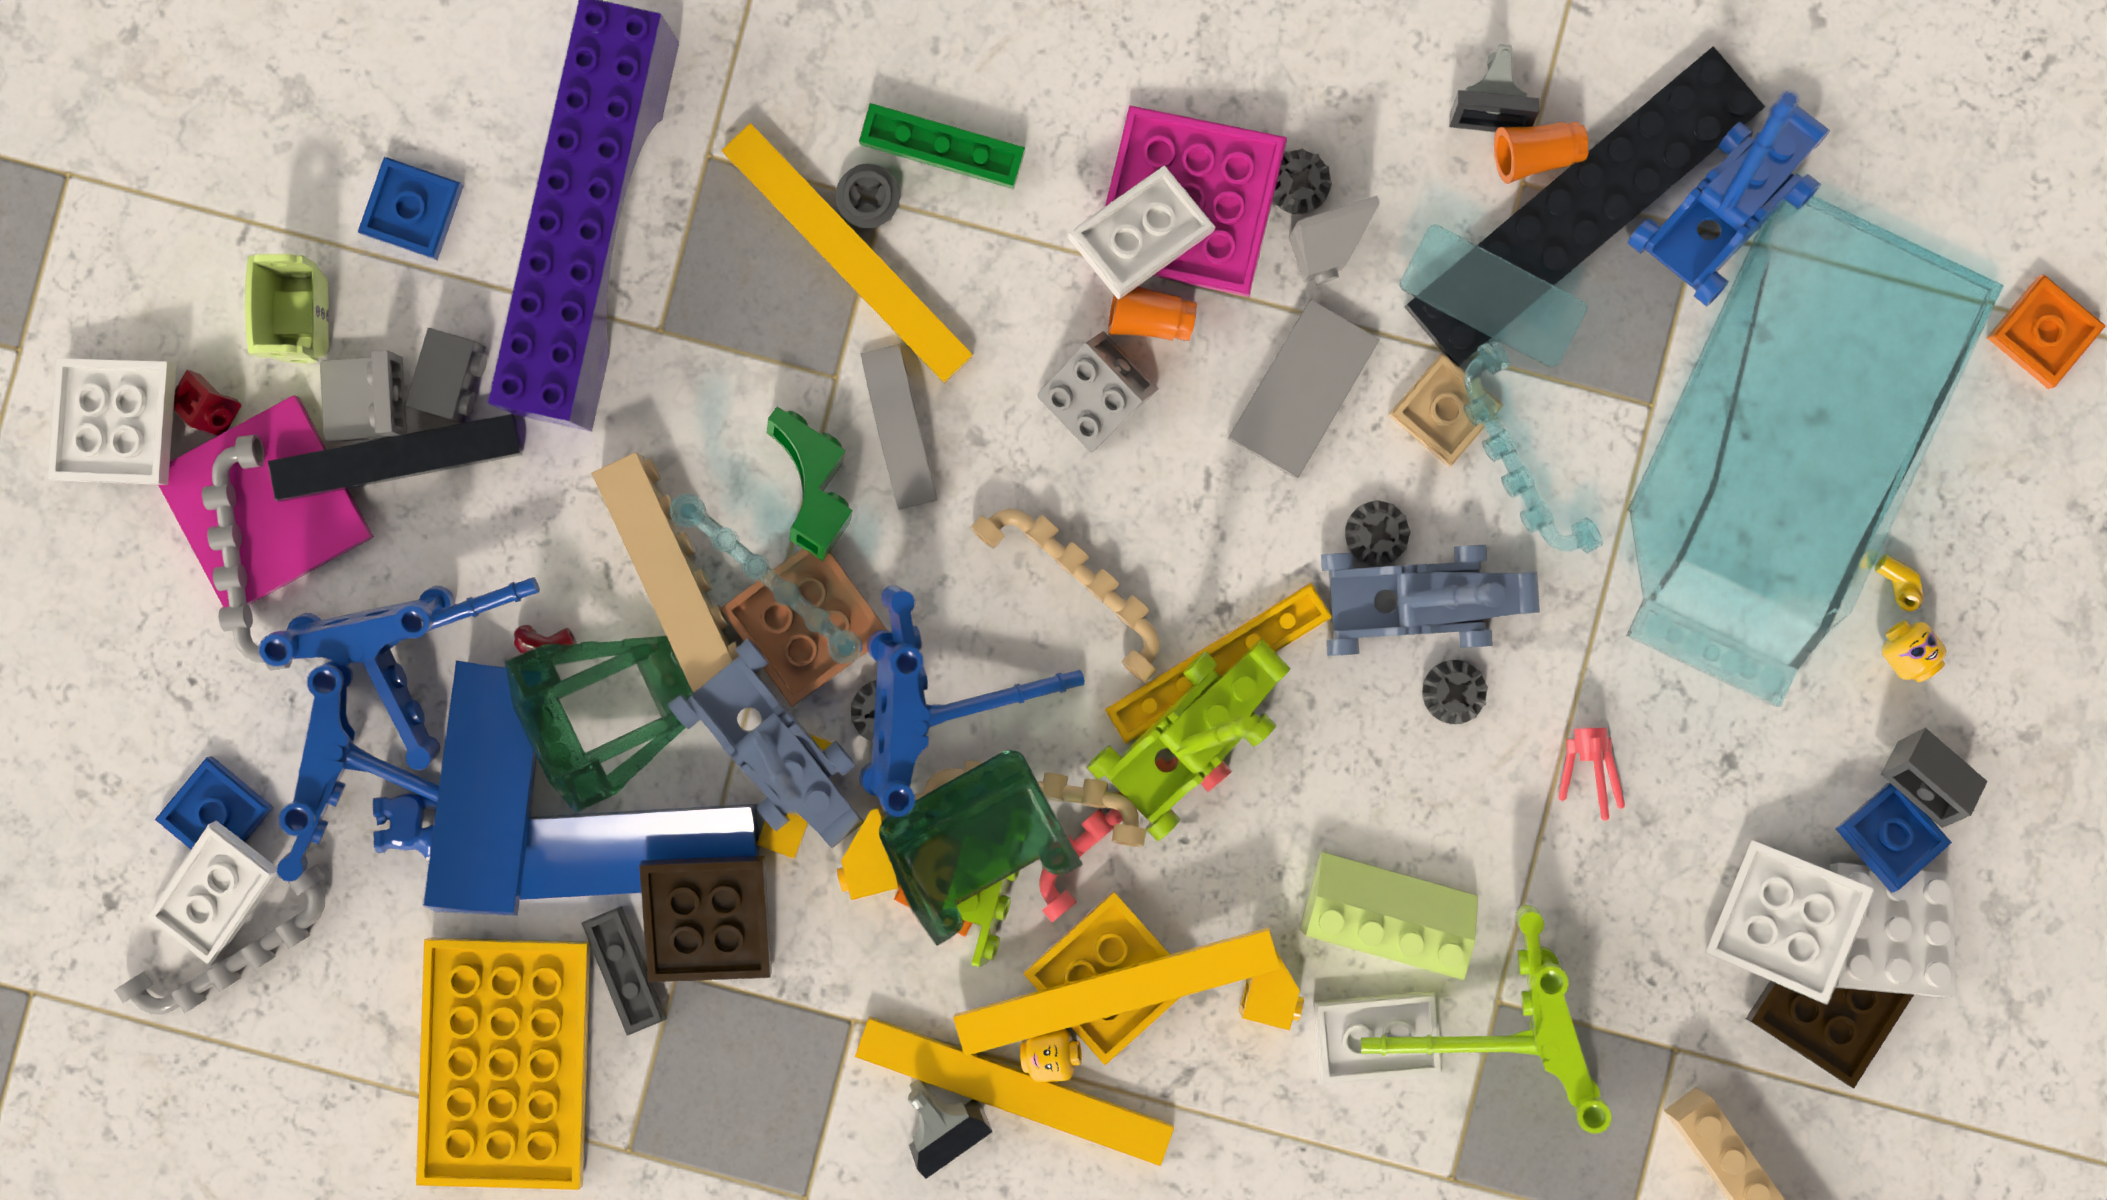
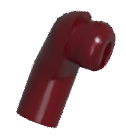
M522 625L514 631L513 635L515 639L514 646L520 653L541 660H548L577 645L576 639L568 627L549 637L537 634L532 629V626Z

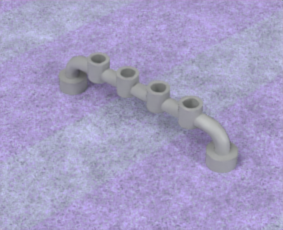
M254 434L237 437L235 446L225 449L217 456L212 466L213 485L203 487L202 500L207 510L217 511L218 526L209 527L207 536L211 549L213 551L222 550L224 566L215 567L213 570V581L218 591L227 590L229 606L221 607L219 610L220 626L225 632L233 631L237 649L244 657L254 662L265 663L259 655V646L253 642L250 628L253 624V616L246 602L245 587L247 586V573L245 567L241 564L239 550L242 544V535L235 521L236 492L230 483L229 477L230 468L235 462H239L243 469L263 466L265 461L263 443L260 437ZM292 661L281 667H273L268 664L266 666L271 671L290 668Z
M317 864L305 871L295 881L288 882L297 896L303 892L306 893L308 906L303 912L167 996L155 998L147 992L146 989L152 986L153 983L145 971L114 989L122 1003L131 999L140 1010L149 1014H165L178 1007L184 1013L188 1012L206 1000L202 992L214 985L219 992L241 979L237 972L241 968L250 964L252 969L256 970L276 957L272 949L283 942L290 949L309 937L310 933L306 928L314 924L321 917L325 908V893L319 882L324 880L326 876Z

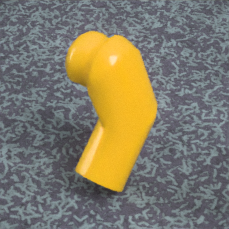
M1883 555L1875 566V572L1892 581L1895 600L1902 610L1907 612L1917 610L1923 601L1919 574L1891 556Z

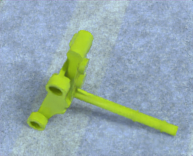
M1263 639L1254 644L1245 656L1221 677L1214 670L1218 663L1207 651L1202 653L1183 672L1184 676L1193 686L1121 756L1108 745L1087 765L1086 768L1097 780L1105 775L1134 804L1136 809L1150 822L1146 827V831L1156 841H1160L1167 836L1180 821V818L1171 808L1188 792L1198 786L1212 772L1214 767L1216 768L1242 738H1245L1255 747L1265 740L1277 726L1266 713L1258 716L1253 711L1291 668ZM1165 748H1168L1178 758L1176 767L1168 772L1160 771L1155 764L1157 753Z
M1532 905L1521 906L1516 912V921L1523 932L1524 950H1517L1518 968L1520 975H1527L1528 991H1521L1523 1016H1530V1029L1507 1036L1431 1037V1034H1428L1427 1037H1386V1035H1381V1037H1361L1362 1054H1382V1056H1387L1386 1054L1428 1053V1055H1432V1053L1513 1052L1539 1055L1545 1071L1553 1074L1563 1083L1567 1098L1575 1107V1115L1580 1127L1588 1133L1599 1134L1610 1126L1612 1120L1611 1112L1606 1102L1600 1098V1089L1597 1083L1589 1076L1564 997L1569 986L1568 977L1559 966L1555 953L1547 947L1540 946L1539 934L1542 933L1545 923L1538 909Z

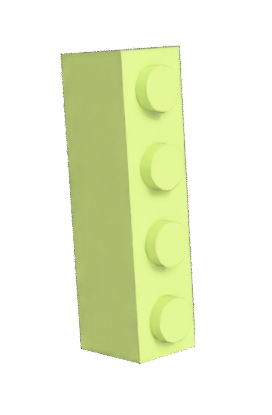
M1321 851L1300 930L1308 937L1465 981L1476 941L1478 896Z

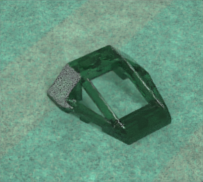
M667 636L629 638L610 642L588 641L569 645L546 644L505 661L512 704L548 782L575 813L616 795L627 782L686 728L673 714L668 704L680 694L688 698L693 692ZM614 656L564 680L560 679L555 668L557 665ZM636 664L661 717L590 751L584 752L560 699ZM651 740L606 775L601 765L602 762Z

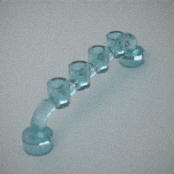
M1493 338L1478 346L1479 356L1470 362L1465 372L1464 384L1471 400L1463 406L1467 418L1474 426L1483 423L1490 437L1482 441L1483 448L1493 462L1502 459L1509 473L1503 475L1501 481L1506 492L1512 498L1519 494L1521 495L1527 509L1520 512V518L1525 528L1531 534L1539 530L1545 541L1559 551L1570 552L1581 548L1585 553H1590L1603 545V539L1598 528L1591 519L1586 517L1571 525V535H1563L1557 530L1553 523L1554 517L1550 508L1541 500L1535 488V480L1531 472L1523 465L1516 452L1517 448L1514 439L1504 429L1497 415L1498 411L1494 401L1484 391L1481 384L1483 372L1488 370L1494 375L1509 367V359L1503 346L1497 339Z
M682 494L673 500L670 506V514L673 521L686 528L697 526L711 538L715 549L728 553L742 565L746 576L761 581L773 592L774 599L779 604L791 607L804 619L805 625L810 631L821 633L829 640L828 652L833 660L846 664L854 662L859 658L863 648L860 637L852 631L841 630L832 622L831 615L827 610L814 607L801 595L797 584L784 581L770 568V563L766 557L753 554L739 542V536L736 531L722 527L706 513L704 502L699 497L692 494Z

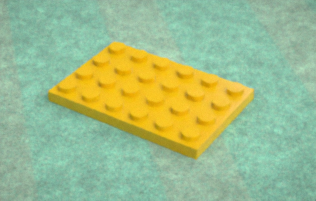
M433 937L424 939L416 1186L581 1189L584 1171L590 978L589 942Z

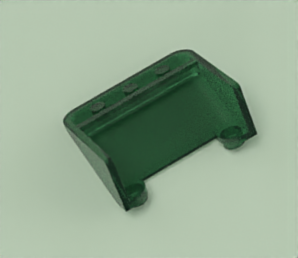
M1014 750L1001 752L915 800L912 810L906 815L900 817L888 815L879 828V837L910 909L936 946L949 940L961 930L963 920L957 906L958 904L1040 859L1045 869L1053 875L1066 874L1083 865L1025 757L1020 752Z

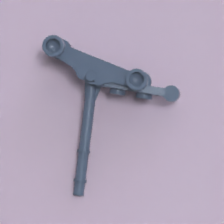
M1486 545L1454 547L1455 563L1354 569L1353 553L1321 555L1322 571H1329L1333 639L1326 640L1327 656L1359 654L1358 638L1459 632L1460 648L1493 646L1492 630H1485L1483 619L1515 614L1540 613L1537 572L1480 573L1481 562L1487 561ZM1382 590L1393 592L1397 598V606L1391 613H1382L1375 607V597Z
M747 638L735 648L739 654L738 657L691 696L686 698L683 694H680L668 706L687 729L692 728L701 720L727 754L740 766V769L767 796L756 807L762 817L775 831H778L790 821L787 816L789 812L793 814L798 813L820 834L831 848H834L863 824L864 821L846 801L829 777L837 772L844 776L856 764L837 741H834L824 751L818 746L757 674L769 662L755 644ZM751 707L759 711L762 720L761 724L755 729L748 731L739 726L737 717L741 710Z

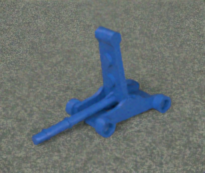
M532 577L518 583H509V586L475 598L469 597L466 601L455 604L454 596L450 590L443 586H433L424 591L419 600L321 620L312 613H303L289 623L286 631H275L267 635L260 642L259 655L266 664L273 667H281L293 659L325 658L334 661L340 666L348 665L352 662H363L408 751L406 753L407 764L414 770H423L440 753V743L434 737L429 736L424 725L425 715L418 701L413 700L407 687L406 674L401 665L396 663L390 649L402 640L418 638L433 629L470 616L477 617L479 613L513 601L519 602L522 598L539 593L540 588L536 578Z

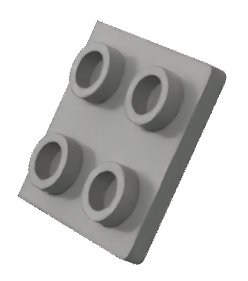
M1103 331L1087 341L1043 387L1037 396L1086 449L1093 452L1134 410L1149 400L1159 388Z
M388 350L371 351V358L323 360L320 362L323 433L326 441L382 439L407 434L402 356Z

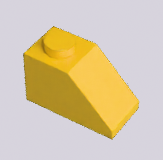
M877 806L870 810L841 860L842 867L837 868L842 892L849 891L851 900L894 890L902 884L882 806Z
M1276 951L1281 970L1246 980L1239 1013L1242 1019L1290 1031L1292 1021H1299L1304 997L1299 996L1300 990Z

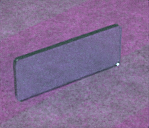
M1436 224L1431 225L1427 229L1399 283L1400 288L1404 292L1549 368H1553L1561 362L1587 312V305L1584 301Z

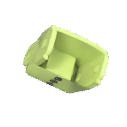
M256 254L248 256L245 282V325L248 354L260 358H274L288 363H317L318 358L327 355L329 350V283L314 261L302 255Z

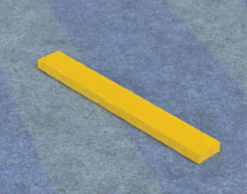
M751 123L721 150L944 384L973 357V354Z
M1269 927L959 1012L954 1014L953 1019L964 1056L1278 971L1281 968Z
M871 1016L867 1020L855 1054L856 1058L1158 1166L1162 1165L1174 1131V1125L1053 1081L1035 1082L1029 1073H1024L1022 1070L977 1054L964 1056L961 1048Z

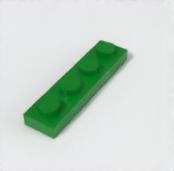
M873 103L869 104L859 138L861 146L1010 189L1015 188L1025 154V147Z

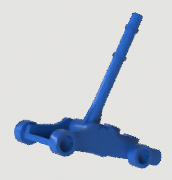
M1787 91L1782 93L1778 102L1770 109L1769 117L1763 128L1755 135L1754 139L1751 138L1753 134L1751 129L1742 122L1737 123L1723 138L1718 147L1728 156L1717 167L1713 168L1706 175L1705 179L1688 194L1682 204L1661 227L1650 218H1647L1635 230L1627 242L1640 254L1646 250L1695 289L1694 297L1706 307L1720 295L1729 283L1718 271L1786 200L1797 210H1800L1821 186V183L1809 174L1802 177L1798 173L1795 175L1792 173L1812 150L1821 144L1829 134L1830 129L1801 107L1796 106L1798 97L1793 92ZM1712 220L1720 226L1721 234L1716 239L1705 240L1698 234V225L1703 221Z
M897 585L886 587L881 594V601L889 609L892 632L888 630L876 631L867 642V651L878 664L872 762L866 764L860 771V784L867 793L879 797V803L887 813L896 817L906 815L914 807L915 794L910 788L915 761L919 754L929 745V736L926 734L930 727L948 720L1017 702L1021 704L1025 700L1056 692L1064 693L1067 689L1084 685L1085 681L1082 671L1077 670L1065 674L1057 673L1056 676L1022 685L1019 683L1014 684V687L948 704H926L924 690L928 689V680L923 667V656L919 651L922 649L921 635L918 627L913 626L911 611L915 606L914 596Z
M334 661L314 668L307 678V687L309 692L314 695L301 765L293 802L289 803L279 815L281 829L289 835L297 836L291 852L280 860L276 869L278 876L288 882L295 881L306 870L308 866L306 853L311 842L319 845L329 824L328 821L322 819L329 804L336 807L345 789L346 784L340 782L345 769L372 773L434 802H437L439 785L385 762L353 744L352 741H354L356 732L349 724L346 714L347 687L350 686L353 680V672L349 665L340 666Z

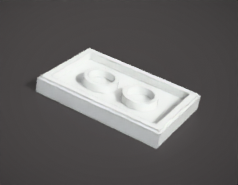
M1164 165L1071 230L1068 238L1119 300L1213 233L1215 226Z
M214 821L202 833L146 917L211 966L218 962L278 875L277 867L218 821Z
M1434 991L1313 1001L1319 1074L1322 1085L1443 1074L1442 1053H1432V1055H1428V1053H1399L1382 1056V1054H1362L1361 1037H1381V1035H1386V1037H1427L1428 1034H1431V1037L1440 1036L1437 999Z

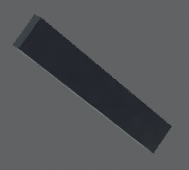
M508 414L268 461L275 501L284 502L523 454L515 416Z

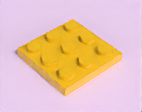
M1113 891L1031 964L1023 974L1039 991L1166 956L1170 953L1118 894ZM1181 997L1071 1028L1099 1060L1106 1065Z

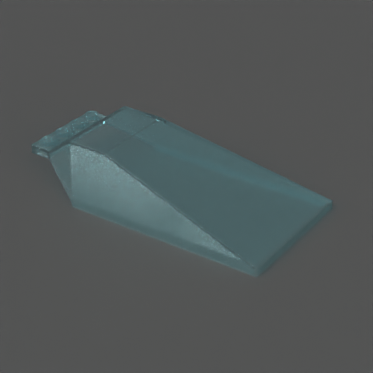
M1812 196L1800 210H1797L1785 200L1759 228L1627 509L1630 512L1643 600L1626 636L1768 704L1781 707L1798 669L1852 613L2004 285L1816 196Z

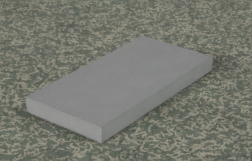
M1310 299L1228 439L1293 478L1298 479L1380 339Z

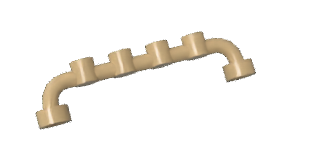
M1005 509L998 511L989 519L981 515L972 524L970 529L992 549L1005 537L1000 531L1004 526L1015 525L1021 529L1035 545L1047 552L1063 570L1074 576L1096 599L1109 607L1124 624L1135 630L1142 637L1144 644L1141 652L1138 653L1135 650H1131L1121 663L1144 683L1156 672V669L1151 664L1158 654L1160 642L1157 631L1144 618L1148 614L1149 609L1132 595L1127 601L1114 591L1119 583L1107 571L1100 569L1095 574L1084 565L1089 557L1075 543L1070 542L1065 548L1058 542L1054 536L1059 530L1046 517L1040 515L1035 521L1020 510Z
M965 761L964 769L950 768L934 773L927 781L923 794H915V803L912 811L916 813L943 816L946 799L939 797V792L944 786L955 784L977 790L988 789L1010 795H1027L1056 802L1080 803L1095 808H1113L1121 813L1123 824H1114L1112 842L1132 847H1144L1146 829L1139 827V814L1134 804L1124 795L1107 791L1108 782L1097 779H1084L1083 787L1067 785L1068 776L1057 773H1044L1043 781L1027 779L1028 770L1017 767H1004L1003 775L988 773V764L977 761Z

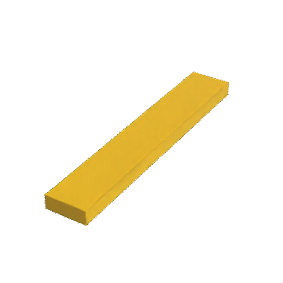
M1309 583L1110 705L1105 711L1125 744L1145 733L1193 686L1184 676L1183 672L1205 651L1218 663L1214 670L1221 677L1245 656L1247 651L1259 640L1263 639L1277 652L1332 618V615L1312 583Z

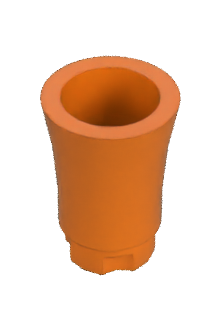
M1559 122L1528 127H1499L1494 137V156L1497 170L1502 181L1506 184L1530 175L1568 167L1572 163L1585 161L1589 153L1587 131L1584 125H1580L1579 122Z
M1139 286L1119 300L1113 294L1108 321V335H1136L1171 341L1174 338L1190 341L1196 319L1197 302L1182 300L1180 296L1164 294Z

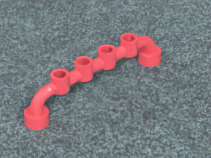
M1175 756L1169 762H1166L1163 757H1160L1155 764L1160 771L1168 772L1176 767L1178 758ZM1222 761L1216 768L1214 767L1212 772L1200 784L1209 792L1232 773V770ZM1112 808L1108 813L1104 814L1101 809H1098L1081 824L1086 831L1077 839L1073 840L1070 835H1067L1050 849L1055 857L1043 868L1039 879L1040 893L1047 903V906L1042 911L1051 922H1054L1077 902L1067 889L1059 894L1055 887L1057 876L1112 831L1114 824H1120L1123 821V817L1118 810Z

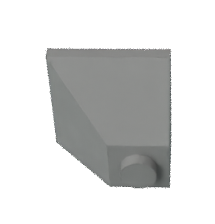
M1378 195L1297 222L1289 239L1303 282L1315 279L1316 285H1320L1339 278L1338 271H1342L1348 263L1380 204Z

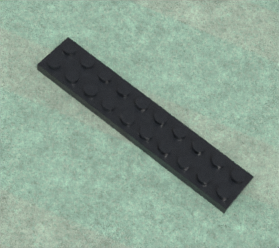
M1714 46L1711 47L1590 149L1585 161L1571 165L1404 306L1405 309L1439 349L1455 364L1461 365L1717 149L1723 138L1737 123L1742 122L1745 125L1762 111L1765 106Z

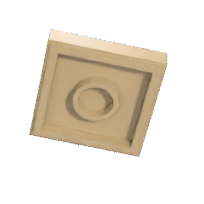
M1441 353L1388 416L1450 467L1503 407V404L1444 353Z

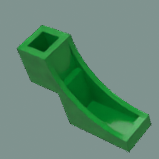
M777 406L768 418L766 433L775 439L789 454L798 471L802 486V505L797 518L791 526L789 540L824 561L849 526L853 510L849 508L848 502L840 495L833 492L828 494L824 492L842 466L846 450L841 448V443L832 435L825 432L820 434L810 428L807 421L798 413L790 410L785 412Z

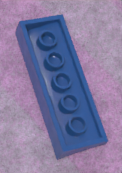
M456 660L423 902L424 907L434 912L518 916L547 674L544 670L498 667Z
M757 804L530 817L520 900L641 893L639 865L642 860L759 856V845H757Z

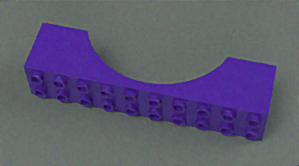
M578 0L487 403L513 415L590 432L593 430L609 358L606 322L607 296L619 218L628 184L641 149L652 129L657 123L662 121L679 47V41L661 13L602 0Z

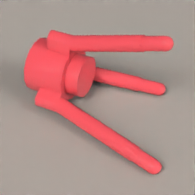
M1607 728L1574 729L1575 739H1566L1567 754L1560 784L1559 800L1565 801L1567 798L1576 753H1579L1580 761L1594 762L1601 818L1607 821L1609 820V809L1603 760H1605L1617 807L1620 809L1625 807L1622 788L1612 753L1611 738H1608Z

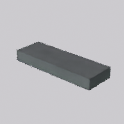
M617 907L582 922L626 1035L628 1036L664 1021L667 1018L653 982H648L647 967L623 907Z

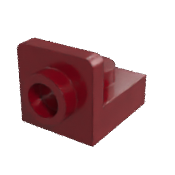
M190 370L185 371L175 388L173 410L189 427L217 436L228 430L242 407V404L237 399L220 394L201 374Z

